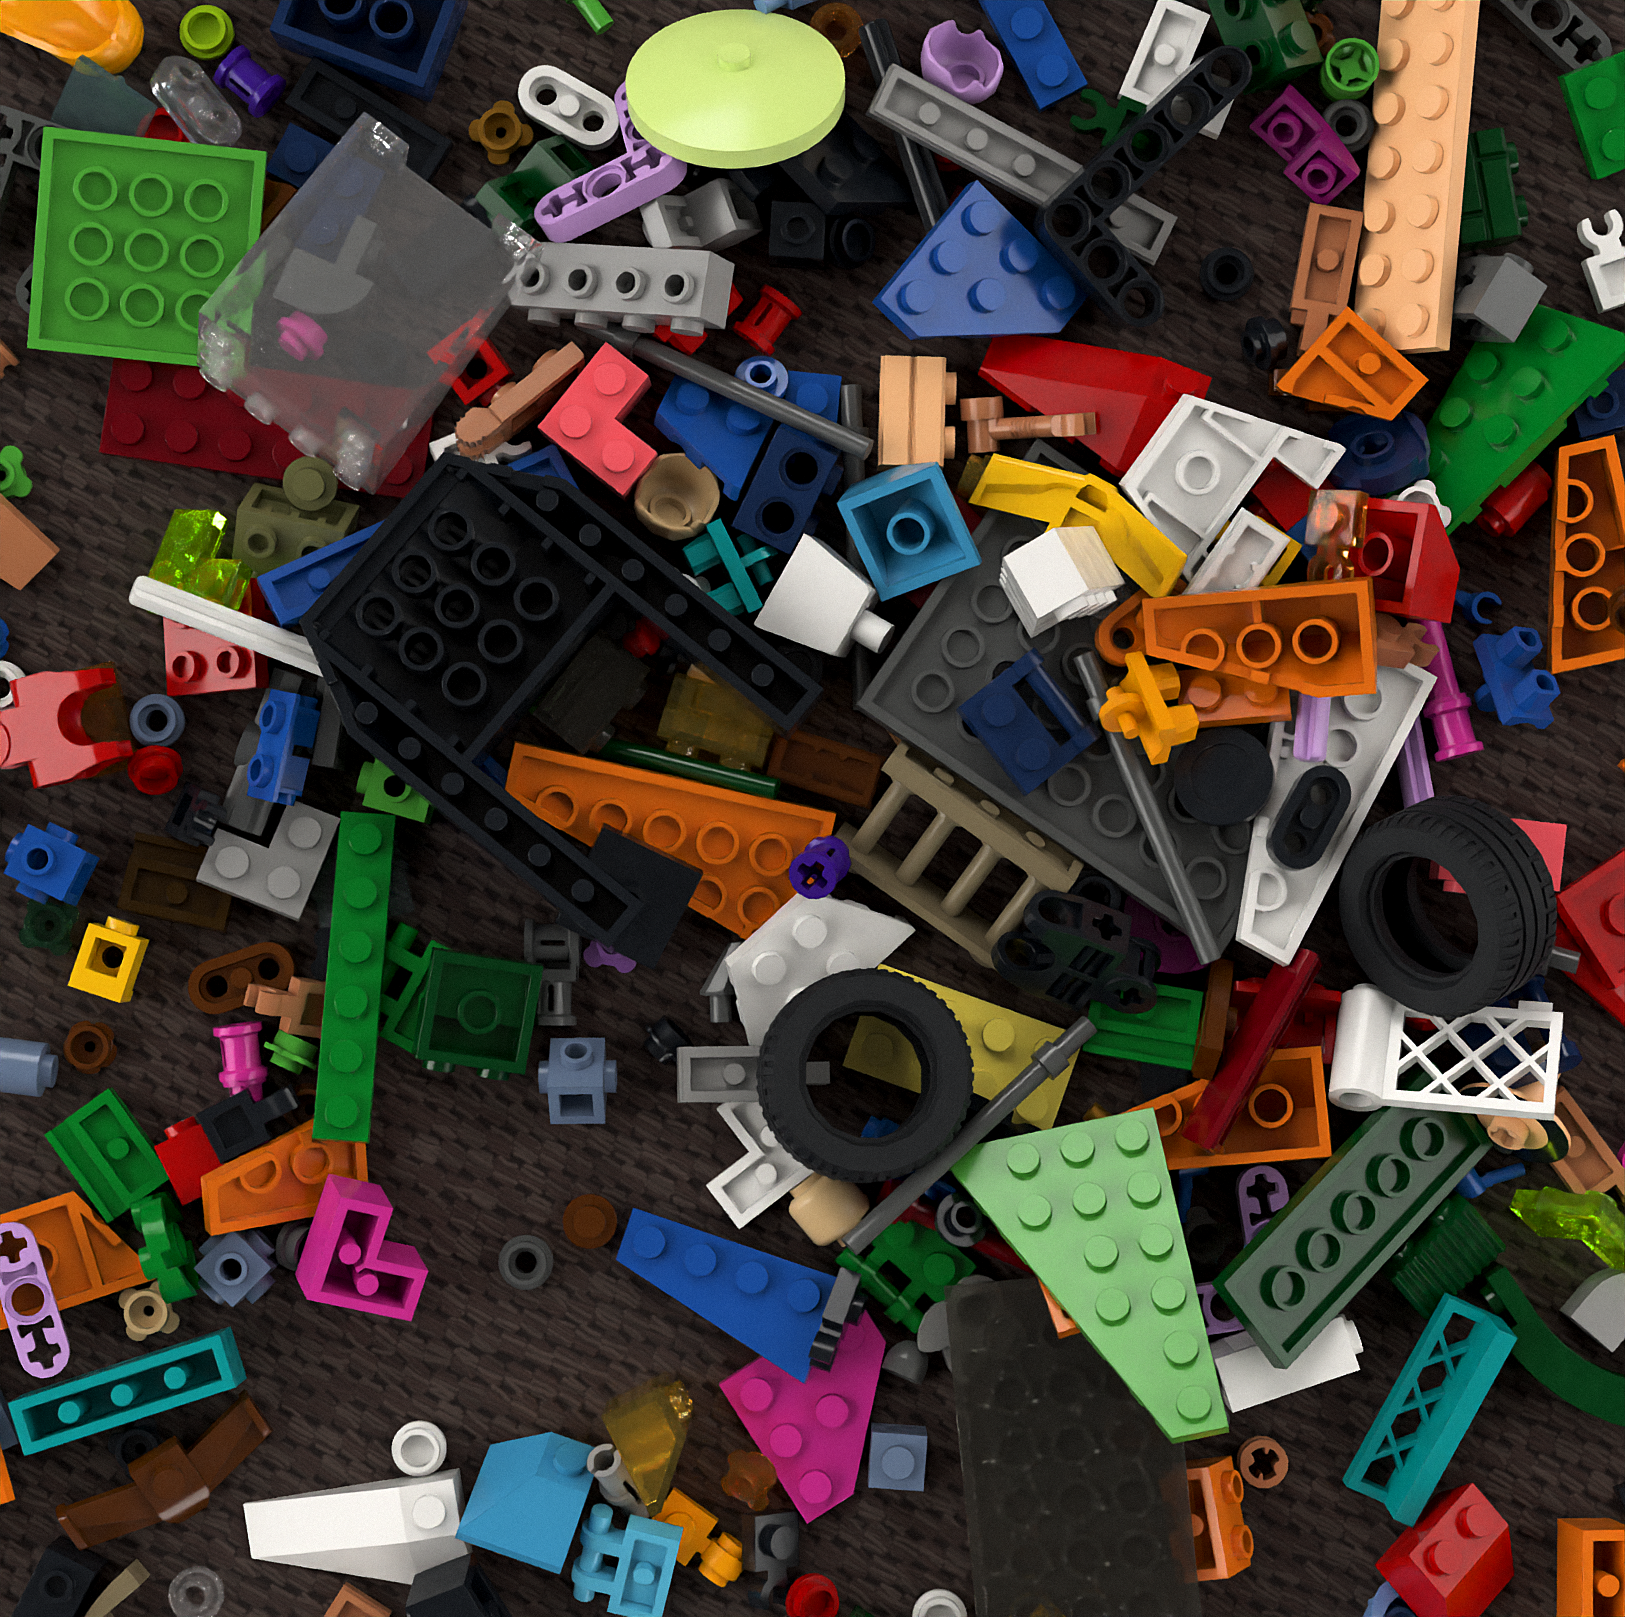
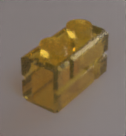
M678 672L674 677L657 732L659 739L668 741L665 751L693 759L698 757L700 751L719 757L718 764L749 772L751 767L763 771L775 734L773 729L720 686Z

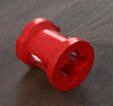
M764 284L759 290L761 298L743 322H735L732 330L757 351L771 357L775 352L773 346L775 341L790 321L799 320L803 313L786 296L771 286Z

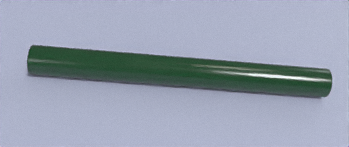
M575 728L572 729L568 738L569 750L771 800L776 799L780 788V779Z

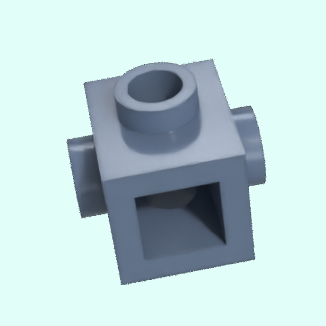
M550 1038L549 1061H539L538 1069L539 1093L548 1094L550 1124H605L607 1093H617V1060H607L605 1038Z
M258 1228L211 1236L198 1249L205 1256L193 1268L202 1277L198 1284L218 1304L226 1301L231 1307H234L245 1298L251 1304H254L276 1282L270 1275L279 1265L276 1256L273 1254L275 1245ZM232 1258L240 1263L242 1271L238 1278L224 1266L226 1259Z

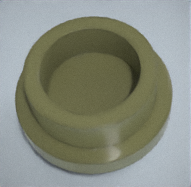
M310 455L300 457L293 461L284 473V493L294 506L302 510L316 511L330 504L337 494L338 477L336 471L329 462L321 457Z

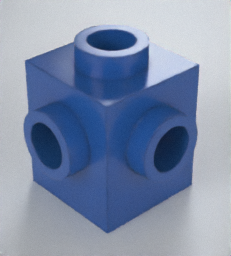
M49 822L45 831L28 824L24 833L19 832L12 839L6 851L5 861L8 865L4 874L20 881L15 891L45 905L49 896H52L76 907L100 858L76 847L75 844L79 835Z

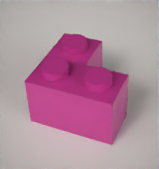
M328 1173L295 1276L307 1300L412 1321L428 1269L414 1246L383 1240L393 1207L380 1185Z

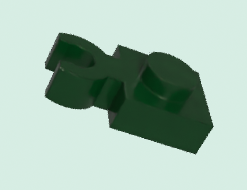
M1083 89L1079 100L1091 105L1095 109L1096 115L1090 120H1084L1072 115L1068 126L1074 132L1082 135H1089L1095 132L1104 134L1105 137L1100 146L1101 149L1147 105L1122 95L1117 108L1114 109L1107 106L1105 98L1099 92L1092 89ZM1136 133L1131 143L1132 152L1140 161L1148 162L1153 151L1152 144L1145 135Z

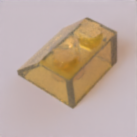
M666 1371L609 1399L601 1415L650 1517L662 1511L686 1439L690 1418H692L691 1411L694 1410L691 1398L682 1381L679 1379L672 1383Z

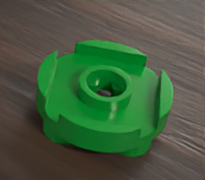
M166 1190L131 1202L130 1208L133 1221L137 1230L143 1233L146 1243L145 1247L138 1250L140 1264L145 1277L148 1280L157 1278L161 1296L166 1304L196 1296L198 1293L195 1290L200 1289L198 1284L200 1275L193 1269L198 1264L192 1241L185 1242L183 1233L176 1223L184 1220V1217L173 1196Z

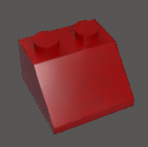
M1472 1482L1438 1493L1422 1510L1413 1528L1408 1526L1374 1566L1417 1617H1479L1514 1576L1509 1525Z

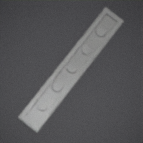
M894 63L889 66L866 112V115L1038 208L1082 167L1079 163ZM1094 173L1091 181L1092 189L1098 197L1107 200L1112 194L1113 182ZM1133 193L1103 223L1138 262L1151 267L1155 265L1178 217ZM1057 207L1052 216L1074 226L1073 217L1070 212L1064 208Z

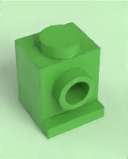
M376 758L374 763L364 762L356 792L365 794L363 806L430 824L434 808L408 785H406L405 791L400 796L392 797L387 792L386 785L388 780L396 775Z

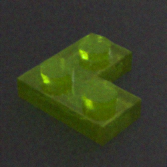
M175 509L148 577L238 611L253 570L242 560L215 558L229 523L217 510ZM146 610L149 614H156Z
M1544 1187L1541 1191L1516 1190L1509 1208L1538 1236L1582 1240L1611 1269L1625 1270V1216L1616 1208L1617 1203L1610 1196L1594 1190L1586 1191L1585 1194L1565 1193L1552 1187Z

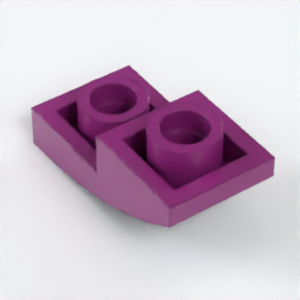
M1290 83L1254 117L1249 126L1288 162L1283 173L1317 204L1327 205L1361 171L1350 152L1329 124Z

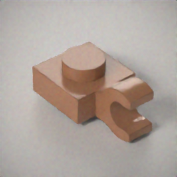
M291 976L288 991L248 983L243 1005L255 1007V1012L259 1014L281 1016L279 1029L287 1034L321 1039L326 981Z

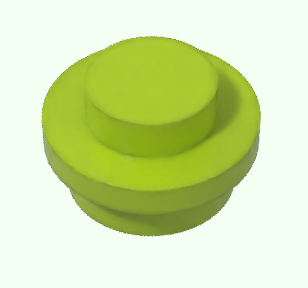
M201 5L191 9L184 16L180 24L179 34L183 46L192 56L201 60H215L229 51L234 41L235 31L231 19L222 9L212 5Z

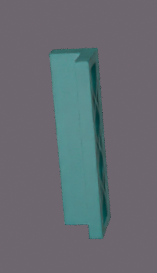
M1446 1292L1444 1293L1345 1473L1342 1481L1346 1487L1384 1503L1394 1520L1413 1528L1518 1339L1501 1317ZM1453 1312L1475 1321L1466 1339L1450 1345L1446 1344L1443 1330ZM1437 1343L1439 1349L1433 1350ZM1457 1356L1452 1364L1451 1357ZM1443 1361L1447 1375L1441 1386L1421 1392L1417 1378L1423 1367ZM1412 1390L1413 1396L1407 1397ZM1431 1403L1426 1411L1425 1405ZM1417 1408L1421 1422L1416 1431L1395 1439L1391 1425L1396 1416ZM1386 1436L1387 1442L1381 1444ZM1405 1450L1403 1455L1400 1457L1399 1452ZM1392 1455L1395 1469L1385 1487L1363 1478L1372 1461Z

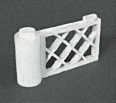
M1367 983L1355 985L1352 990H1347L1342 994L1328 1099L1334 1105L1352 1111L1368 1112L1377 1110L1382 1106L1554 1121L1563 1012H1553V1003L1519 1000L1518 1009L1486 1006L1475 1013L1462 1017L1440 1018L1414 1011L1386 995L1377 985ZM1406 1017L1430 1019L1440 1031L1417 1047L1404 1033ZM1444 1020H1448V1021H1452V1022H1451L1450 1024H1447ZM1471 1022L1485 1023L1496 1036L1473 1052L1456 1033ZM1501 1025H1509V1026L1504 1029ZM1526 1027L1550 1029L1549 1043L1532 1056H1529L1513 1039L1515 1035ZM1446 1040H1449L1465 1058L1442 1075L1426 1055ZM1505 1044L1522 1063L1498 1079L1482 1060ZM1403 1046L1409 1054L1401 1059ZM1547 1059V1066H1546V1073H1545V1072L1541 1069V1067L1539 1066V1064L1542 1063L1544 1060ZM1417 1062L1434 1079L1431 1084L1420 1092L1397 1090L1399 1075ZM1474 1067L1491 1086L1476 1097L1462 1096L1451 1083ZM1528 1072H1531L1544 1086L1543 1102L1520 1101L1509 1091L1508 1087ZM1443 1089L1446 1094H1439L1438 1092ZM1499 1094L1503 1099H1497L1494 1097H1496Z

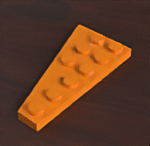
M514 741L504 785L505 791L538 818L566 832L589 847H592L603 823H606L702 869L703 876L687 906L705 917L718 922L738 934L744 940H747L798 893L792 887L789 880L790 865L801 852H804L805 847L815 837H825L832 834L836 813L831 810L777 798L771 800L691 779ZM818 862L816 867L823 871L824 866ZM810 877L807 883L812 884L814 879Z

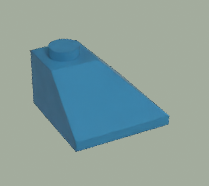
M938 462L899 465L853 483L836 503L881 601L975 567L982 562Z
M553 1432L491 1444L455 1538L560 1574L594 1479V1474H591L587 1468V1459L590 1452L596 1447Z

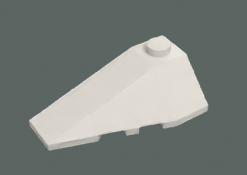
M460 1468L433 1472L426 1476H407L243 1504L252 1559L412 1585L415 1574L473 1552L471 1544L455 1538L466 1509Z

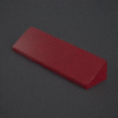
M1298 947L1289 965L1283 967L1276 962L1274 963L1218 1064L1212 1081L1208 1082L1182 1129L1181 1135L1183 1138L1213 1155L1220 1152L1322 967L1317 953Z

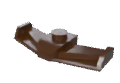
M247 1390L241 1391L238 1394L239 1399L187 1450L184 1449L174 1435L127 1465L129 1474L134 1482L67 1506L65 1503L56 1506L55 1511L59 1523L79 1551L161 1521L181 1523L206 1508L210 1500L209 1494L274 1431Z

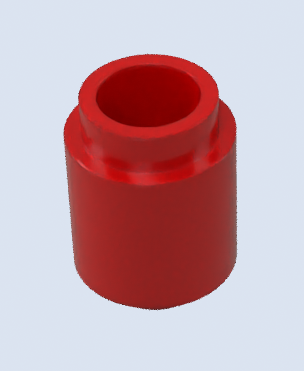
M1532 461L1506 488L1500 484L1479 505L1483 511L1474 520L1486 533L1493 537H1498L1500 534L1513 537L1548 500L1547 492L1553 486L1551 477L1539 464Z

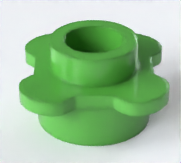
M11 445L5 446L0 453V471L6 473L5 480L0 481V493L7 500L16 496L24 498L32 489V481L27 477L25 468L21 464L24 458L23 453L20 449Z
M278 1030L272 1044L265 1041L263 1047L274 1051L269 1062L300 1075L304 1066L313 1070L316 1069L317 1065L312 1063L318 1047L281 1030Z

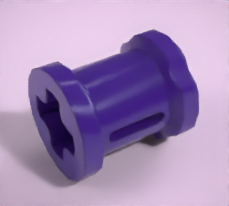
M241 45L232 50L221 62L213 80L221 89L228 87L249 105L248 112L254 117L259 118L266 114L281 97L286 87V80L279 74L272 76L251 59L252 54L250 50Z
M831 835L815 837L805 847L804 852H801L790 865L789 880L792 887L800 895L808 899L826 897L834 890L837 882L847 875L852 865L847 845L842 840ZM829 850L834 851L831 857L826 854ZM818 862L825 867L823 871L816 867ZM810 877L814 879L812 884L807 883Z

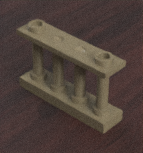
M902 739L881 769L891 776L893 781L859 830L845 821L834 837L842 840L849 849V856L852 862L849 872L860 874L968 950L971 957L980 965L995 969L991 958L992 947L1004 933L1016 931L1024 920V908L1032 897L1043 890H1056L1067 893L1076 881L1085 863ZM918 795L935 807L938 814L906 859L901 861L878 845L877 841L909 796ZM956 826H962L979 838L983 846L947 893L921 874ZM833 850L828 851L831 855L834 853ZM1001 858H1007L1026 871L1028 878L992 925L966 905ZM1005 948L1007 957L1010 961L1014 962L1019 952L1011 948Z

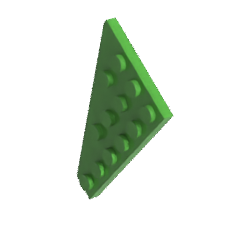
M1154 1107L976 1144L948 1170L973 1198L974 1203L981 1212L997 1227L1000 1235L1023 1263L1028 1265L1044 1284L1061 1309L1067 1312L1075 1322V1326L1104 1361L1106 1360L1127 1385L1134 1398L1155 1419L1157 1426L1172 1444L1229 1433V1425Z

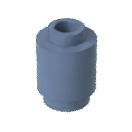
M0 1037V1092L41 1097L46 1087H54L58 1074L59 1060L57 1055L51 1054L48 1043Z

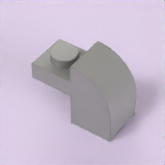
M717 178L684 196L661 195L639 206L643 218V232L653 248L701 250L714 253L734 246L764 230L754 201L751 202L732 179Z
M1624 1266L1603 1269L1588 1277L1559 1310L1595 1342L1612 1353L1625 1339Z

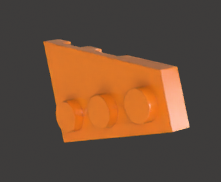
M313 1118L201 1176L205 1230L211 1236L314 1217L328 1173L368 1182L366 1144L313 1140Z

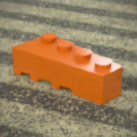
M1614 435L1559 447L1553 453L1546 670L1551 675L1625 659V635L1613 627L1608 613V601L1613 591L1625 584V481Z

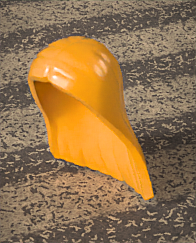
M0 0V32L42 49L83 72L103 76L120 73L133 63L141 51L144 38L143 22L137 9L129 0Z

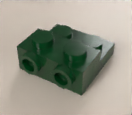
M432 947L424 998H421L412 1047L415 1059L423 1060V1068L438 1072L453 1073L455 1072L456 1065L475 1067L477 1068L476 1075L493 1080H509L510 1073L525 1075L544 966L541 963Z

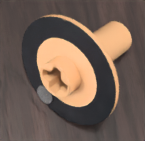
M1535 1041L1532 1044L1531 1050L1533 1054L1546 1045L1544 1041ZM1539 1081L1516 1089L1508 1087L1509 1091L1520 1101L1543 1102L1544 1086ZM1484 1082L1472 1083L1463 1087L1459 1093L1462 1096L1476 1097L1491 1085ZM1499 1094L1496 1097H1494L1497 1099H1503ZM1472 1114L1494 1144L1493 1147L1502 1153L1531 1162L1552 1163L1563 1159L1570 1149L1571 1138L1569 1132L1555 1114L1554 1121Z

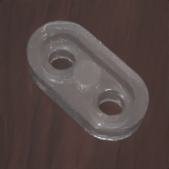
M177 55L168 56L161 61L151 77V89L190 142L232 148L242 134L241 120L202 68L195 61Z

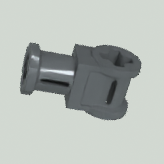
M526 918L524 927V961L541 963L544 966L534 1025H577V1017L571 1014L572 982L579 981L582 936L558 924H537L535 918ZM563 940L565 945H542L541 941ZM552 985L554 986V1009H553V1010L551 1009V986H552Z

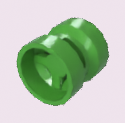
M1357 38L1343 39L1334 44L1322 62L1318 73L1319 87L1327 98L1336 102L1342 99L1359 100L1365 95L1377 78L1380 67L1379 57L1373 46Z

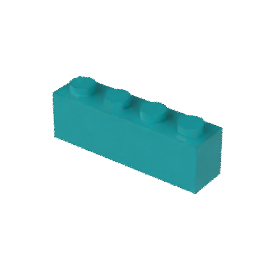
M231 1326L24 1393L10 1401L8 1406L23 1454L27 1456L236 1388L247 1379Z

